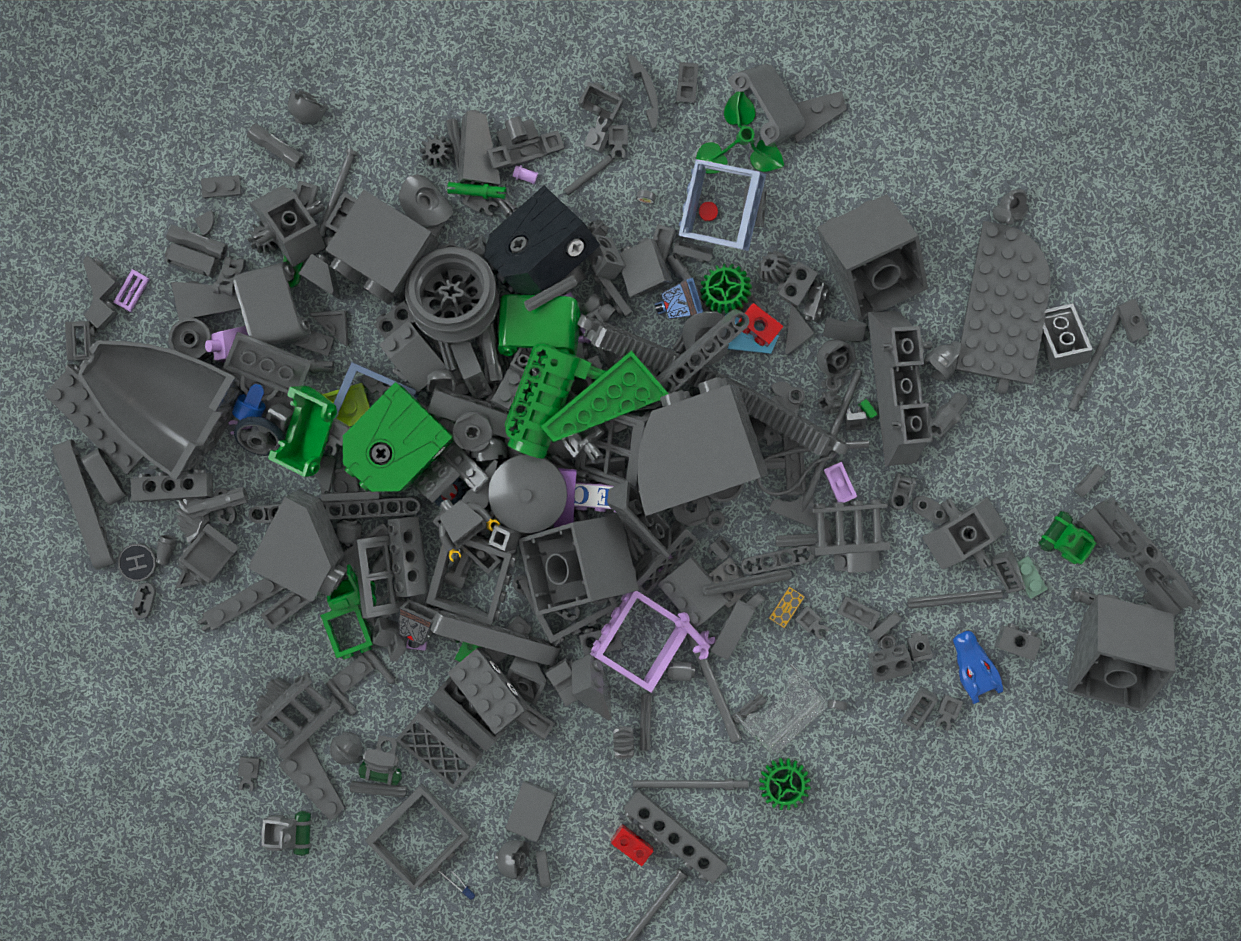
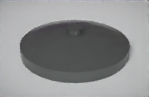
M526 454L518 455L505 461L495 471L489 485V502L495 516L508 528L523 533L539 532L554 524L564 511L567 502V485L561 471L548 459H540Z

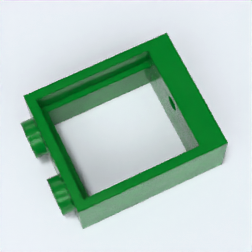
M359 605L320 615L336 659L342 657L344 660L354 656L353 652L360 650L363 653L372 649V634L366 618H363ZM355 610L366 642L341 651L330 620Z

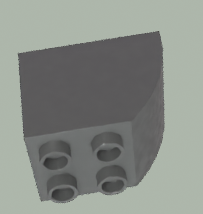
M717 377L698 384L700 395L691 397L689 391L683 392V390L660 397L663 407L651 412L643 432L638 457V484L645 516L769 475L739 386L728 384L726 378L721 379V377Z

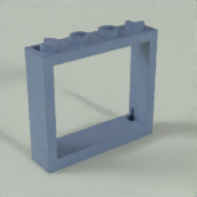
M696 159L694 169L691 168V182L687 186V200L683 204V218L679 223V236L749 251L766 174ZM706 169L751 177L737 242L692 233Z
M351 362L334 401L337 410L335 418L338 416L357 371L390 386L397 382L416 400L418 395L415 394L416 390L412 387ZM383 451V455L381 457H386V455L384 454L386 451Z

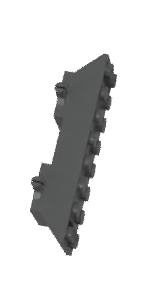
M899 311L869 312L868 319L885 466L916 463L927 442L933 441L932 435L929 432V424L934 418L930 415L929 403H923L919 365H924V349H931L933 345H930L932 344L931 341L923 342L920 326H913Z

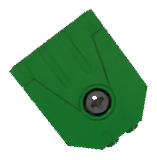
M395 382L343 435V464L347 467L345 471L351 477L358 478L361 481L359 485L366 491H405L444 449L454 441V437L401 384ZM382 450L386 451L384 453L386 457H381L383 455Z

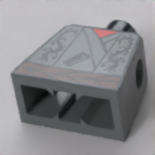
M410 599L399 608V634L409 639V647L418 648L419 645H424L433 635L430 629L437 611Z

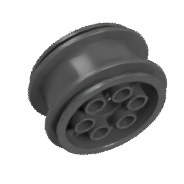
M447 247L432 251L416 263L406 281V302L415 323L422 332L437 341L445 343L469 341L482 334L491 325L497 314L499 293L493 272L484 259L470 250ZM449 275V280L447 279L445 282L442 276ZM474 277L475 280L469 285H467L470 278ZM472 292L477 293L474 297H470L469 294ZM428 293L434 295V297H424V294ZM435 305H440L439 309L433 310L432 308Z

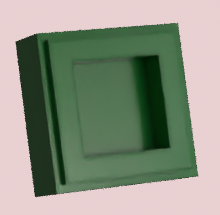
M867 399L858 403L868 419L877 415Z

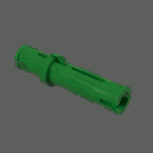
M450 181L447 187H455V189H447L448 194L480 196L483 199L491 197L505 200L506 194L498 193L506 192V187Z

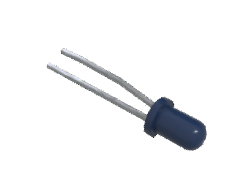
M452 872L461 881V879L454 872ZM464 885L465 889L463 891L457 887L470 900L474 899L475 894L468 889V886Z

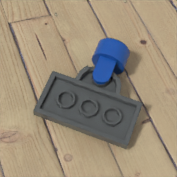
M237 332L223 368L241 375V390L246 393V395L238 396L232 410L234 417L239 421L247 417H262L266 406L261 400H270L276 395L278 390L288 394L290 387L302 386L312 362Z

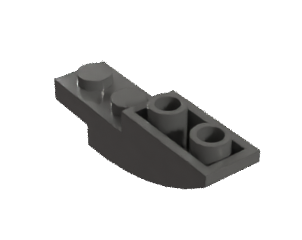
M519 348L491 403L509 411L532 348Z

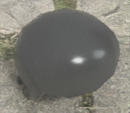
M445 369L433 370L427 377L428 392L433 394L435 385L455 391V375Z

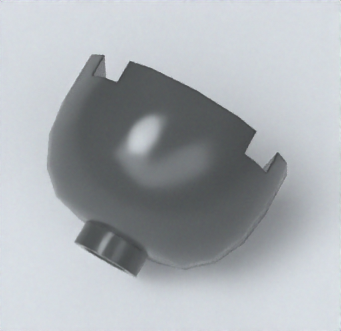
M292 89L288 99V109L291 115L295 117L294 120L301 125L318 122L324 116L328 105L325 102L323 105L319 104L314 99L316 98L315 96L299 90V93H295V89Z
M839 339L825 342L817 353L819 369L834 379L845 376L851 370L849 367L851 363H854L856 360L854 347Z
M492 436L488 445L480 451L472 452L470 450V457L474 462L500 460L502 455L504 459L509 458L507 446L500 437Z
M510 840L496 853L495 862L501 874L506 878L522 880L528 870V867H525V855L529 857L528 843L521 840Z

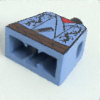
M693 278L684 280L662 292L661 297L663 301L655 303L657 313L667 312L669 319L690 317L704 312Z

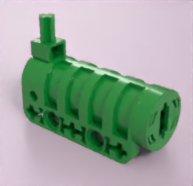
M544 343L535 344L531 350L505 421V431L507 436L510 437L508 446L526 455L544 459L551 440L540 427L564 407L575 376L586 379L587 376L597 380L606 371L591 366L590 361ZM542 349H544L545 355H541V357H540L541 364H540V363H538L539 356H538L537 351H538V352H541ZM532 368L540 370L536 376H531L529 372ZM528 380H529V381H531L530 388H531V391H532V392H529V391H528V393H527V395H526V398H527V401H526V400L524 399L525 393H524V390H523V389H528V386H529ZM520 405L526 407L525 411L521 413L517 412L516 408ZM514 418H516V419H517V428H514V430H510V427H513V426H514V424H515Z

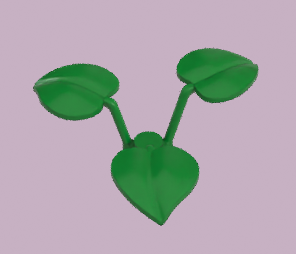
M736 92L732 95L724 108L726 122L730 125L737 124L738 128L741 129L736 135V140L723 151H721L720 146L716 143H705L699 148L696 155L698 160L727 165V158L723 154L738 143L740 145L750 143L752 150H754L750 155V162L756 170L769 172L784 166L783 157L777 147L766 146L763 139L757 143L756 147L754 146V130L745 125L750 124L754 120L756 112L754 105L744 92ZM706 169L705 173L715 174L721 171Z

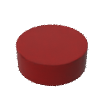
M704 202L700 206L699 216L702 220L709 222L717 217L718 208L713 202Z

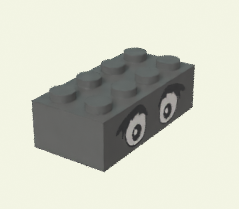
M483 647L476 648L448 672L449 676L494 734L503 731L530 708Z

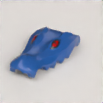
M965 631L958 634L953 639V643L957 651L959 676L972 703H978V695L995 689L998 694L1003 692L1000 674L994 663L978 644L973 632Z

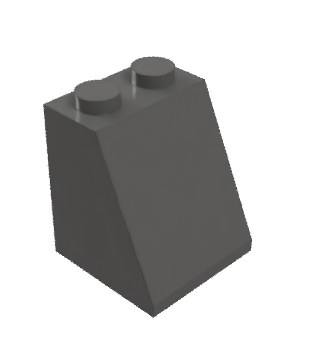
M646 237L639 240L638 245L634 247L629 245L621 249L619 254L625 265L622 269V274L630 297H641L673 282L655 239Z

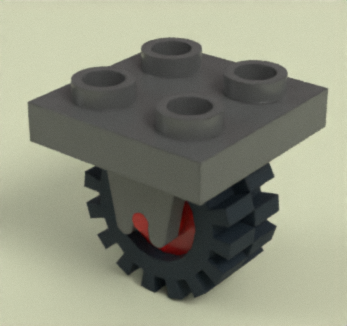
M441 457L433 461L430 467L423 474L419 475L413 483L419 491L439 507L447 499L454 505V503L459 502V499L462 500V494L466 493L464 482L459 478L460 474Z

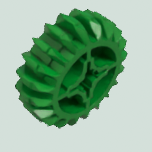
M723 263V268H719L716 265L715 271L709 269L710 276L704 275L706 281H701L703 288L700 289V292L703 294L702 300L706 301L705 305L707 307L711 306V311L718 310V313L722 314L723 310H725V313L728 314L730 310H736V307L743 309L742 302H749L746 297H751L752 294L749 290L752 289V285L749 284L751 280L750 277H746V271L741 272V267L735 268L734 264L731 263L729 268H727V265ZM728 277L736 278L740 283L731 282ZM721 278V281L719 283L714 284L717 280ZM726 283H727V286H728L729 288H728V290L726 291V295H725V292H724L723 290H725L724 288L726 287ZM738 294L734 299L731 300V297L733 295ZM712 295L722 296L724 301L716 300Z
M779 758L778 765L772 760V768L768 764L765 766L768 773L761 771L765 778H759V782L763 783V785L759 786V790H766L761 793V796L767 797L766 803L772 802L773 808L778 804L780 810H783L784 805H786L787 810H791L790 804L797 808L796 802L799 800L803 804L804 800L801 797L809 796L804 790L811 789L809 785H806V783L811 782L810 778L806 777L808 775L807 770L802 771L804 768L802 764L797 767V760L790 764V758H786L785 763H783L782 758ZM788 769L783 776L774 775L779 770ZM794 772L800 778L799 788L792 783ZM770 780L778 785L775 796L769 789ZM786 780H789L787 782L790 786H784V788L781 789L782 785L779 782H786ZM787 792L796 793L790 798L781 799Z

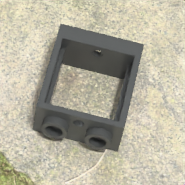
M470 341L450 345L463 379L473 398L480 399L492 394L480 361Z

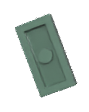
M1029 556L1017 561L1026 587L1024 590L1030 599L1048 590Z

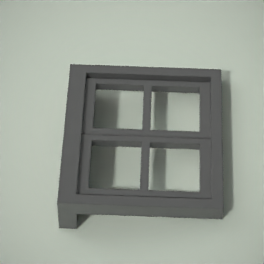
M628 413L610 420L608 441L597 439L594 442L595 446L606 449L604 471L587 466L588 455L586 452H583L576 458L575 469L589 471L590 476L586 475V477L614 487L629 481L639 491V450L643 432L650 415L646 414L643 417ZM615 421L633 427L630 449L613 443ZM611 451L629 457L626 478L609 473Z
M420 531L427 593L410 596V600L430 608L432 607L431 604L426 603L429 594V583L422 531ZM390 535L353 540L363 618L398 613L399 608L406 602L395 603L392 585L394 572L390 570L387 545H391ZM382 546L385 572L369 574L366 548ZM386 578L389 604L373 607L370 581Z

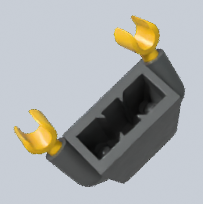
M449 499L443 501L440 505L444 513L439 517L441 520L439 524V538L446 551H449V558L453 562L454 560L451 557L453 553H458L461 558L460 552L454 549V547L458 549L485 527L489 531H493L491 528L492 522L500 525L497 520H492L488 512L480 505L470 502L464 503L463 501L453 505Z

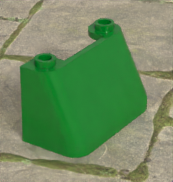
M503 295L501 297L498 345L500 354L512 356L517 353L518 347L533 348L537 343H544L576 356L580 326L577 323L581 317L576 299L569 296H557L540 307L528 311L524 302L535 295Z
M293 386L289 388L287 396L293 398L294 401H291L290 405L295 408L285 440H279L278 444L281 445L276 451L270 450L268 459L303 477H310L320 469V461L333 420L337 415L336 405L317 390L309 386Z

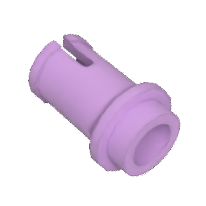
M522 165L520 167L516 166L513 172V177L516 180L521 179L535 184L538 175L537 172L522 168Z

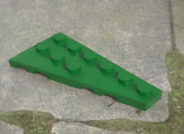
M630 351L540 428L554 443L658 402L660 397L669 393L637 356Z

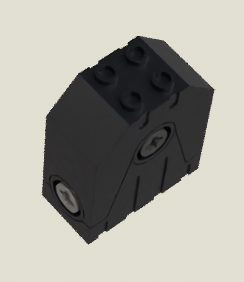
M544 185L489 234L484 257L489 262L488 265L494 274L497 272V279L503 285L507 283L505 287L512 295L515 292L518 295H537L563 280L592 254L600 244L586 224Z

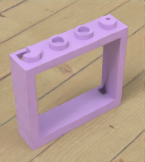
M635 591L622 596L620 606L613 610L611 614L612 619L609 624H605L602 628V635L599 640L593 643L594 646L590 654L652 693L688 632L683 627H675L644 680L603 655L604 651L636 599L672 622L681 620L640 592Z

